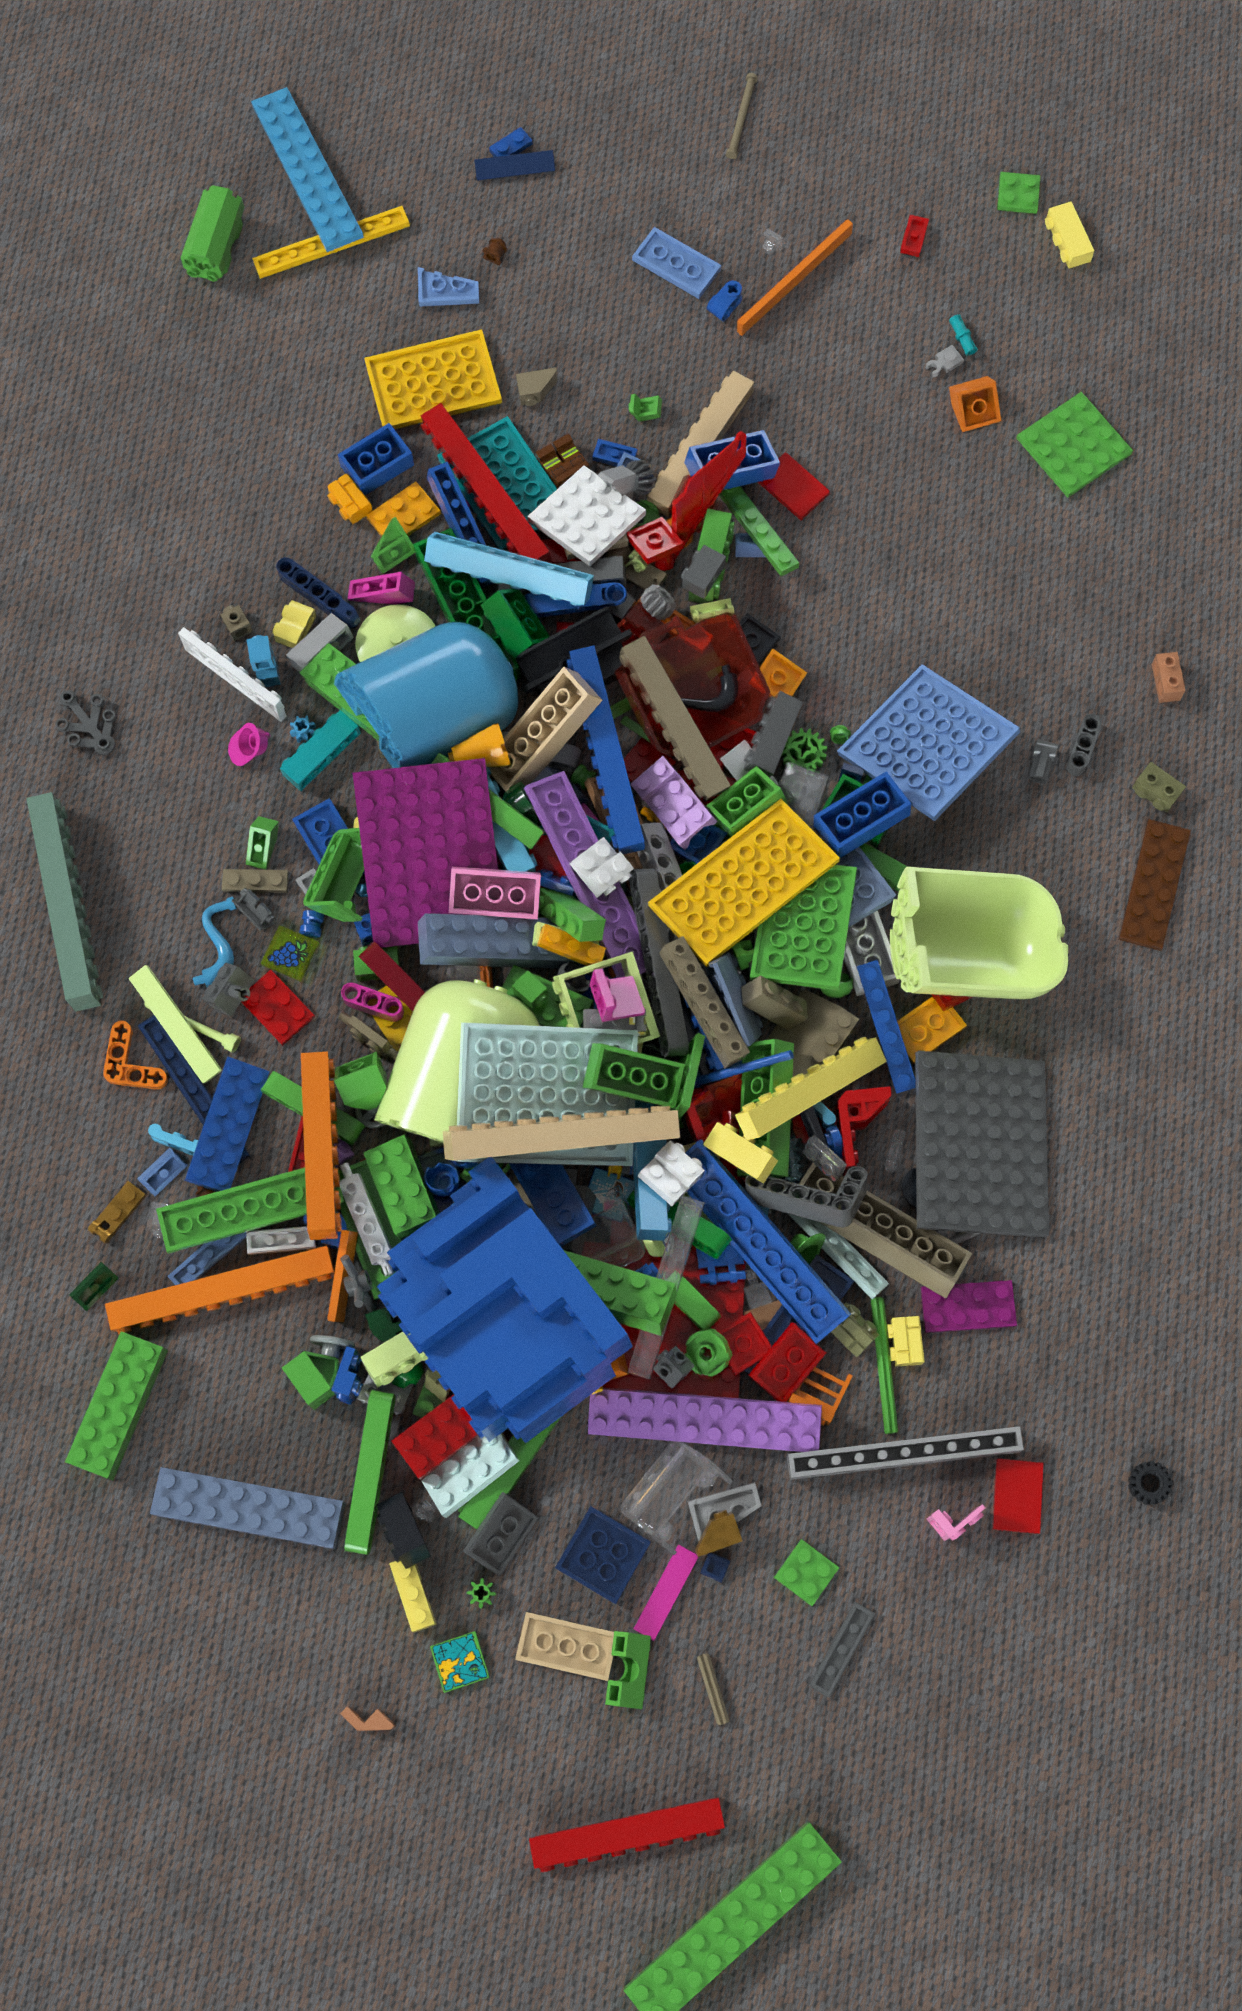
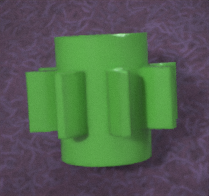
M481 1578L478 1585L471 1582L474 1588L472 1591H467V1594L473 1596L470 1604H474L477 1601L479 1602L480 1609L483 1608V1603L485 1602L492 1605L489 1599L491 1596L497 1595V1593L490 1590L493 1583H489L486 1586L484 1585L485 1581L483 1578ZM480 1587H484V1590L488 1592V1595L484 1596L483 1600H480L479 1596L475 1595L476 1591H480Z

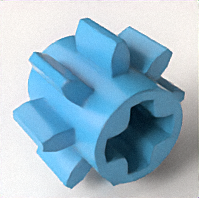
M297 716L294 723L290 722V726L293 729L290 731L291 737L296 736L298 743L301 740H306L307 742L314 732L315 723H309L308 716L305 718Z

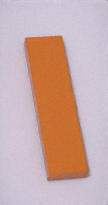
M342 1230L328 1321L344 1322L348 1293L344 1285V1278L349 1275L340 1258L348 1255L352 1263H354L358 1232Z

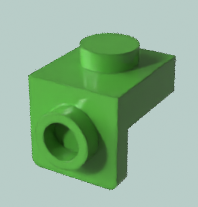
M631 394L629 412L638 421L661 418L662 399L659 395L640 399L636 394Z

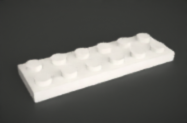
M184 627L178 634L188 653L280 722L286 717L285 706L282 704V698L273 690L271 692L268 691L259 679H252L243 667H236L227 655H220L211 643L207 642L205 644L195 631L191 630L189 632Z

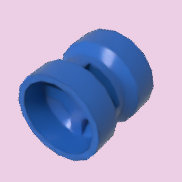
M312 910L303 911V925L300 926L299 933L306 937H321L322 929L320 926L324 921V914Z

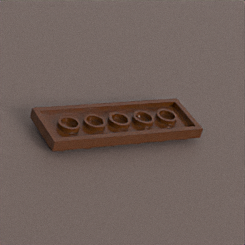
M1148 819L1118 940L1159 951L1163 949L1191 830Z

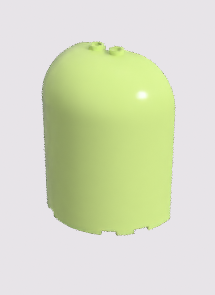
M906 867L897 885L900 889L898 899L893 900L891 916L895 917L893 929H890L892 966L896 979H901L902 981L901 988L904 991L915 994L1032 999L1046 994L1062 981L1068 968V945L1061 942V937L1065 934V926L1062 924L1060 910L1055 899L1041 884L1028 877L1016 874Z
M474 979V982L452 980L433 986L421 996L413 1010L387 1082V1089L374 1120L444 1143L443 1131H449V1126L457 1125L461 1023L540 1026L535 1014L523 1002L508 995L507 989L495 986L494 989L487 987V983L481 980Z

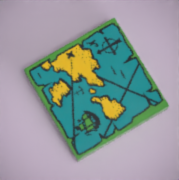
M476 1631L430 1646L444 1693L490 1678Z

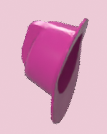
M246 723L230 739L228 753L231 761L237 766H243L254 757L263 754L267 749L268 739L271 737L270 733L256 727L253 723Z

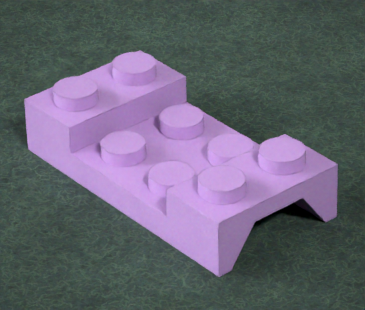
M664 756L631 783L632 787L648 804L667 828V831L684 850L688 848L690 839L703 827L714 825L718 822Z

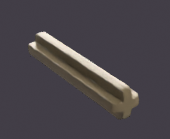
M708 1653L699 1655L697 1660L716 1723L718 1725L726 1724L729 1722V1718L710 1655Z

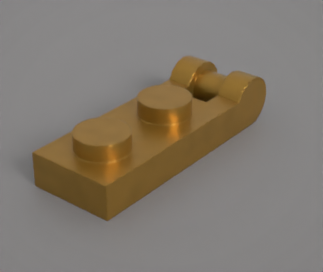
M127 1181L98 1218L89 1225L88 1231L92 1234H97L103 1243H108L147 1195ZM105 1222L111 1225L107 1230L102 1227Z

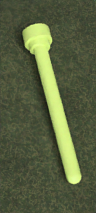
M145 1002V1003H144L145 1007L148 1008V1009H150V1008L148 1007V1005L146 1004V1002ZM184 1016L195 1031L221 1042L224 1049L232 1053L237 1050L241 1037L233 1033L225 1035Z

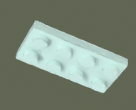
M503 1433L490 1442L485 1436L482 1439L478 1436L421 1481L441 1515L447 1518L520 1460Z

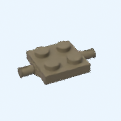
M344 1011L339 1015L338 1019L348 1025L350 1028L349 1032L360 1045L363 1043L367 1044L370 1047L369 1051L371 1053L377 1052L379 1058L383 1056L387 1059L390 1056L396 1060L398 1051L392 1045H389L387 1040L352 1015L351 1017Z

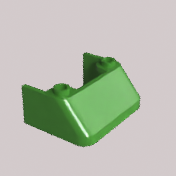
M359 828L340 829L332 836L303 901L304 905L311 910L343 922H359L363 918L356 914V905L350 901L364 872Z

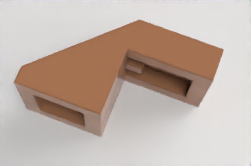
M347 1706L340 1713L357 1731L392 1730L396 1727L381 1709H377L366 1722L350 1706Z

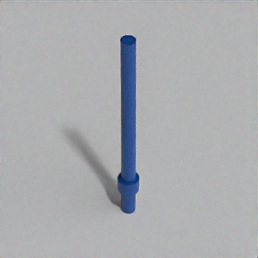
M789 1050L696 1076L694 1089L700 1088L701 1085L793 1059V1052Z

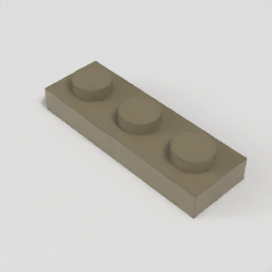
M223 869L222 891L241 892L242 889L247 888L251 889L252 892L288 893L289 872L288 870Z

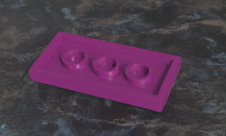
M1012 1280L955 1284L947 1298L942 1297L926 1286L920 1288L925 1333L1017 1326Z

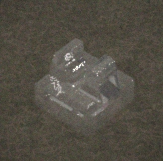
M767 228L763 233L765 243L762 248L765 249L764 252L771 255L776 248L782 251L786 246L784 238Z

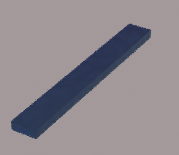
M153 1015L137 1026L204 1125L212 1097L156 1016ZM245 1147L239 1163L250 1157Z

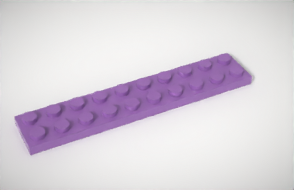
M562 771L526 785L524 790L579 901L606 919L603 938L599 942L601 946L606 948L605 954L607 958L611 959L633 951L640 975L646 973L636 917L620 883L617 882L614 885L616 889L609 895L605 896L603 893L597 898L570 865L571 861L598 842V839L565 772ZM621 962L611 965L617 978L625 977Z
M603 1387V1391L590 1395L588 1434L809 1452L817 1451L820 1448L822 1405Z

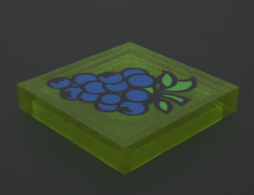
M279 925L260 964L301 982L319 946V942Z

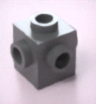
M675 1346L669 1352L665 1349L656 1358L659 1362L654 1366L653 1370L673 1388L688 1375L695 1365Z

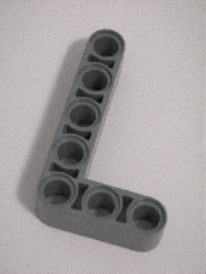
M862 1167L850 1168L837 1194L768 1176L763 1184L750 1175L745 1180V1191L757 1205L843 1228L852 1223L867 1192L868 1173Z

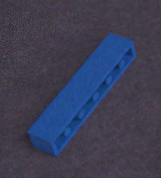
M448 462L428 469L427 480L449 528H452L456 538L486 545ZM476 578L481 589L494 584L490 579Z

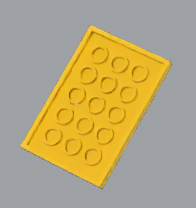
M482 329L364 358L382 427L390 423L394 429L423 423L420 415L439 403H442L450 416L502 403Z

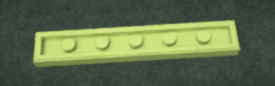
M145 965L129 977L131 983L202 1083L206 1084L222 1071L221 1067L150 967Z

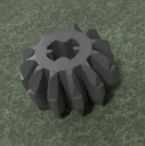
M635 460L627 464L626 468L636 474L633 496L649 494L655 488L654 481L656 480L653 475L654 471L651 470V464H647L645 460Z

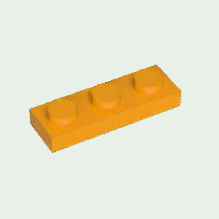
M548 924L543 925L537 944L538 947L586 966L601 962L606 950L605 947L590 941L579 942L567 932Z

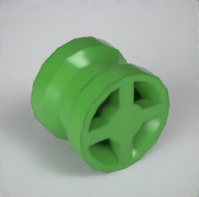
M580 764L573 773L571 782L579 784L581 789L586 791L587 788L584 782L588 778L596 777L597 773L587 770L585 765Z

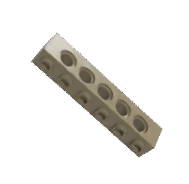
M684 936L664 945L659 954L723 1067L727 1068L743 1060L750 1051Z

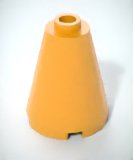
M498 723L451 747L452 752L448 753L449 759L452 762L485 758L486 767L510 765Z

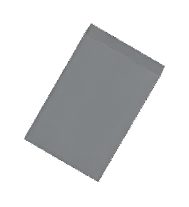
M622 465L601 471L598 474L606 485L612 486L613 490L633 500L636 479L634 472Z

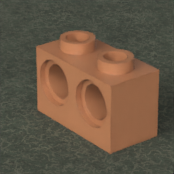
M1178 652L1156 654L1152 663L1159 703L1180 701L1185 693V686Z

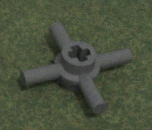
M348 1255L342 1256L340 1260L349 1275L344 1278V1285L350 1297L354 1296V1305L356 1307H362L364 1304L368 1312L374 1311L376 1306L368 1293L369 1290L373 1289L367 1270L362 1271L360 1260H355L352 1263Z

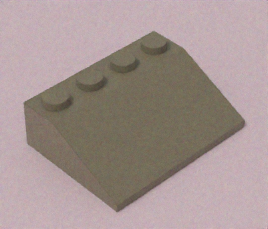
M807 990L801 991L798 996L806 1000L808 1019L789 1030L777 1024L766 1039H778L794 1043L793 1077L801 1073L805 1075L808 1073L807 1069L816 1064L822 1065L823 1059L831 1055L836 1056L859 1023V1019L844 1008Z

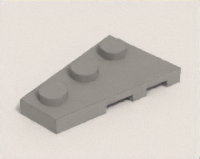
M755 1482L687 1501L698 1542L709 1520L714 1518L713 1514L727 1510V1513L732 1512L736 1522H739L761 1507Z

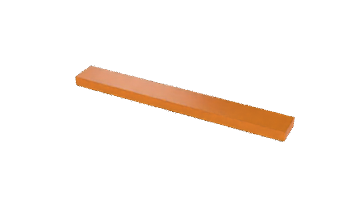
M848 219L845 220L737 321V332L743 336L852 234L853 223Z

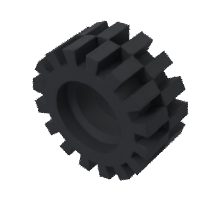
M1154 1461L1144 1462L1131 1471V1476L1128 1478V1481H1130L1128 1487L1132 1491L1131 1495L1135 1496L1138 1502H1143L1145 1505H1155L1166 1500L1169 1497L1168 1495L1172 1493V1475L1167 1472L1168 1469L1161 1466V1463H1154ZM1146 1474H1152L1157 1477L1159 1488L1155 1492H1148L1143 1488L1142 1479Z

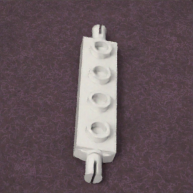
M344 1163L339 1166L344 1175V1179L340 1182L342 1194L371 1264L381 1265L385 1277L390 1276V1274H394V1271L388 1263L391 1258L387 1252L392 1249L361 1174H352L349 1163Z

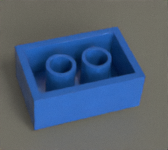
M390 423L337 454L341 468L345 473L349 474L364 495H367L414 466L412 452Z

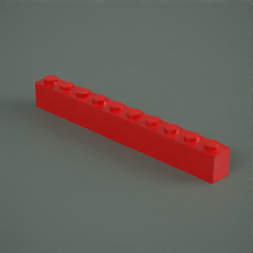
M442 403L420 415L423 422L421 424L422 430L426 435L430 434L433 438L431 441L437 450L441 449L444 461L454 467L452 470L457 479L462 478L464 481L463 486L469 495L472 493L475 496L474 501L479 509L483 508L486 513L484 514L488 522L495 524L498 536L501 539H506L509 551L551 563L552 559L547 547Z

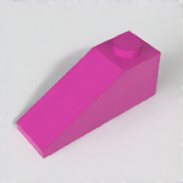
M402 572L351 580L348 600L382 604L413 602L415 582Z

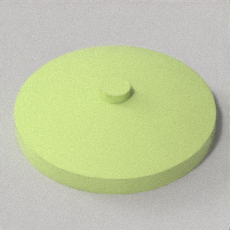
M390 605L382 607L370 614L363 621L357 632L355 648L358 660L362 662L435 627V624L424 612L412 606Z

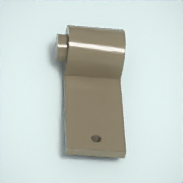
M628 546L609 550L603 558L623 556L626 565L630 560L628 556L632 551ZM632 564L626 567V580L644 590L652 584L661 586L668 576L667 573L650 564L641 572H636Z

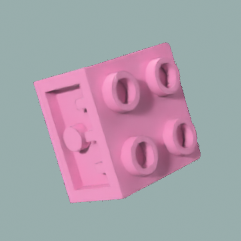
M983 1504L978 1506L954 1527L951 1525L953 1523L951 1517L945 1511L941 1513L939 1509L932 1513L927 1520L944 1541L949 1538L953 1541L966 1531L964 1526L967 1523L971 1526L984 1516L982 1511L986 1507Z

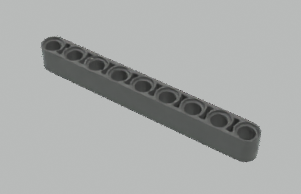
M653 868L633 869L630 872L632 876L629 878L654 1019L660 1037H658L660 1051L664 1057L686 1056L689 1051V1043L678 986L659 954L663 946L670 943L667 926L648 906V902L660 893L657 874Z

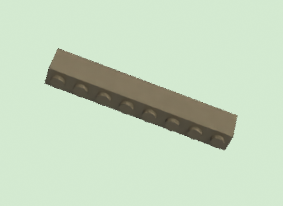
M643 636L622 647L621 655L619 656L621 663L625 668H629L633 684L639 686L644 703L646 705L649 704L652 708L651 714L657 724L660 723L664 729L662 731L663 736L667 742L672 743L674 747L673 753L678 761L681 760L684 764V772L689 780L692 779L696 785L694 789L698 797L703 798L706 802L723 793L731 785L646 637Z

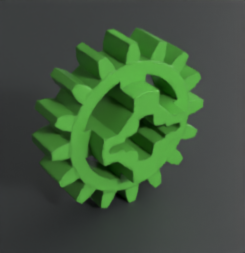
M800 728L798 734L794 730L791 732V737H788L781 757H785L783 764L789 763L788 770L791 771L793 768H796L798 774L801 770H804L805 775H807L809 769L816 772V765L822 767V760H826L827 756L825 754L827 746H822L825 740L824 738L818 739V732L812 735L811 729L804 733L802 728ZM806 745V752L803 754V757H801V752Z

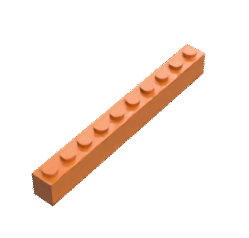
M323 1246L106 1303L105 1308L110 1330L118 1332L119 1335L121 1331L124 1333L132 1332L131 1328L140 1326V1329L152 1327L155 1321L162 1320L163 1323L174 1321L178 1315L184 1314L185 1317L199 1314L198 1310L207 1308V1311L217 1310L221 1308L220 1304L229 1302V1305H236L243 1302L242 1298L251 1296L252 1300L265 1297V1292L273 1291L274 1294L285 1292L288 1286L304 1287L309 1285L311 1280L318 1279V1282L331 1279V1275H334L335 1268L330 1248Z

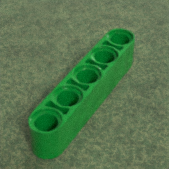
M633 1190L628 1196L627 1202L635 1209V1194ZM676 1202L673 1206L670 1205L667 1217L671 1219V1232L710 1257L718 1259L732 1241L731 1237L724 1230L679 1202Z

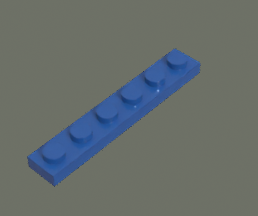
M875 960L856 966L896 1094L916 1088V1080L879 962Z

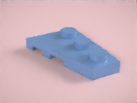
M418 267L419 307L480 304L478 281L454 276L452 278L444 276L441 272L437 271L434 273L427 272L424 268Z

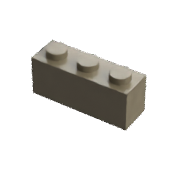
M759 976L741 987L743 1006L787 1030L808 1019L806 1000L763 976Z

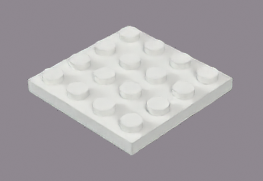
M583 466L528 515V522L588 566H591L646 515V509L628 496H622L619 492L613 490L612 486L606 485L597 474Z

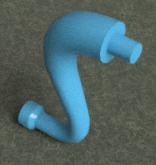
M233 897L213 904L203 912V927L217 948L218 960L213 966L203 969L202 975L193 977L195 986L205 983L206 987L212 984L219 969L224 966L225 962L234 965V954L230 944L211 921L212 915L216 912L237 909L236 905L232 902Z

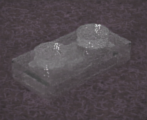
M813 1135L808 1139L802 1153L833 1182L837 1181L847 1164L817 1136Z

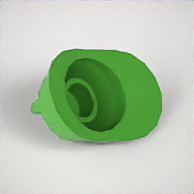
M818 1233L811 1237L797 1234L790 1243L810 1265L815 1256L819 1255L826 1237L823 1233Z

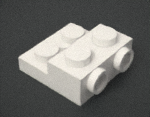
M604 837L570 863L597 898L603 893L605 896L609 895L616 889L614 885L620 881L621 884L626 882L632 876L630 872L634 869L621 852L616 853Z
M670 1140L655 1155L654 1159L640 1171L638 1177L667 1203L673 1206L700 1179L705 1170L697 1158L691 1159L685 1154V1149L681 1144H674Z

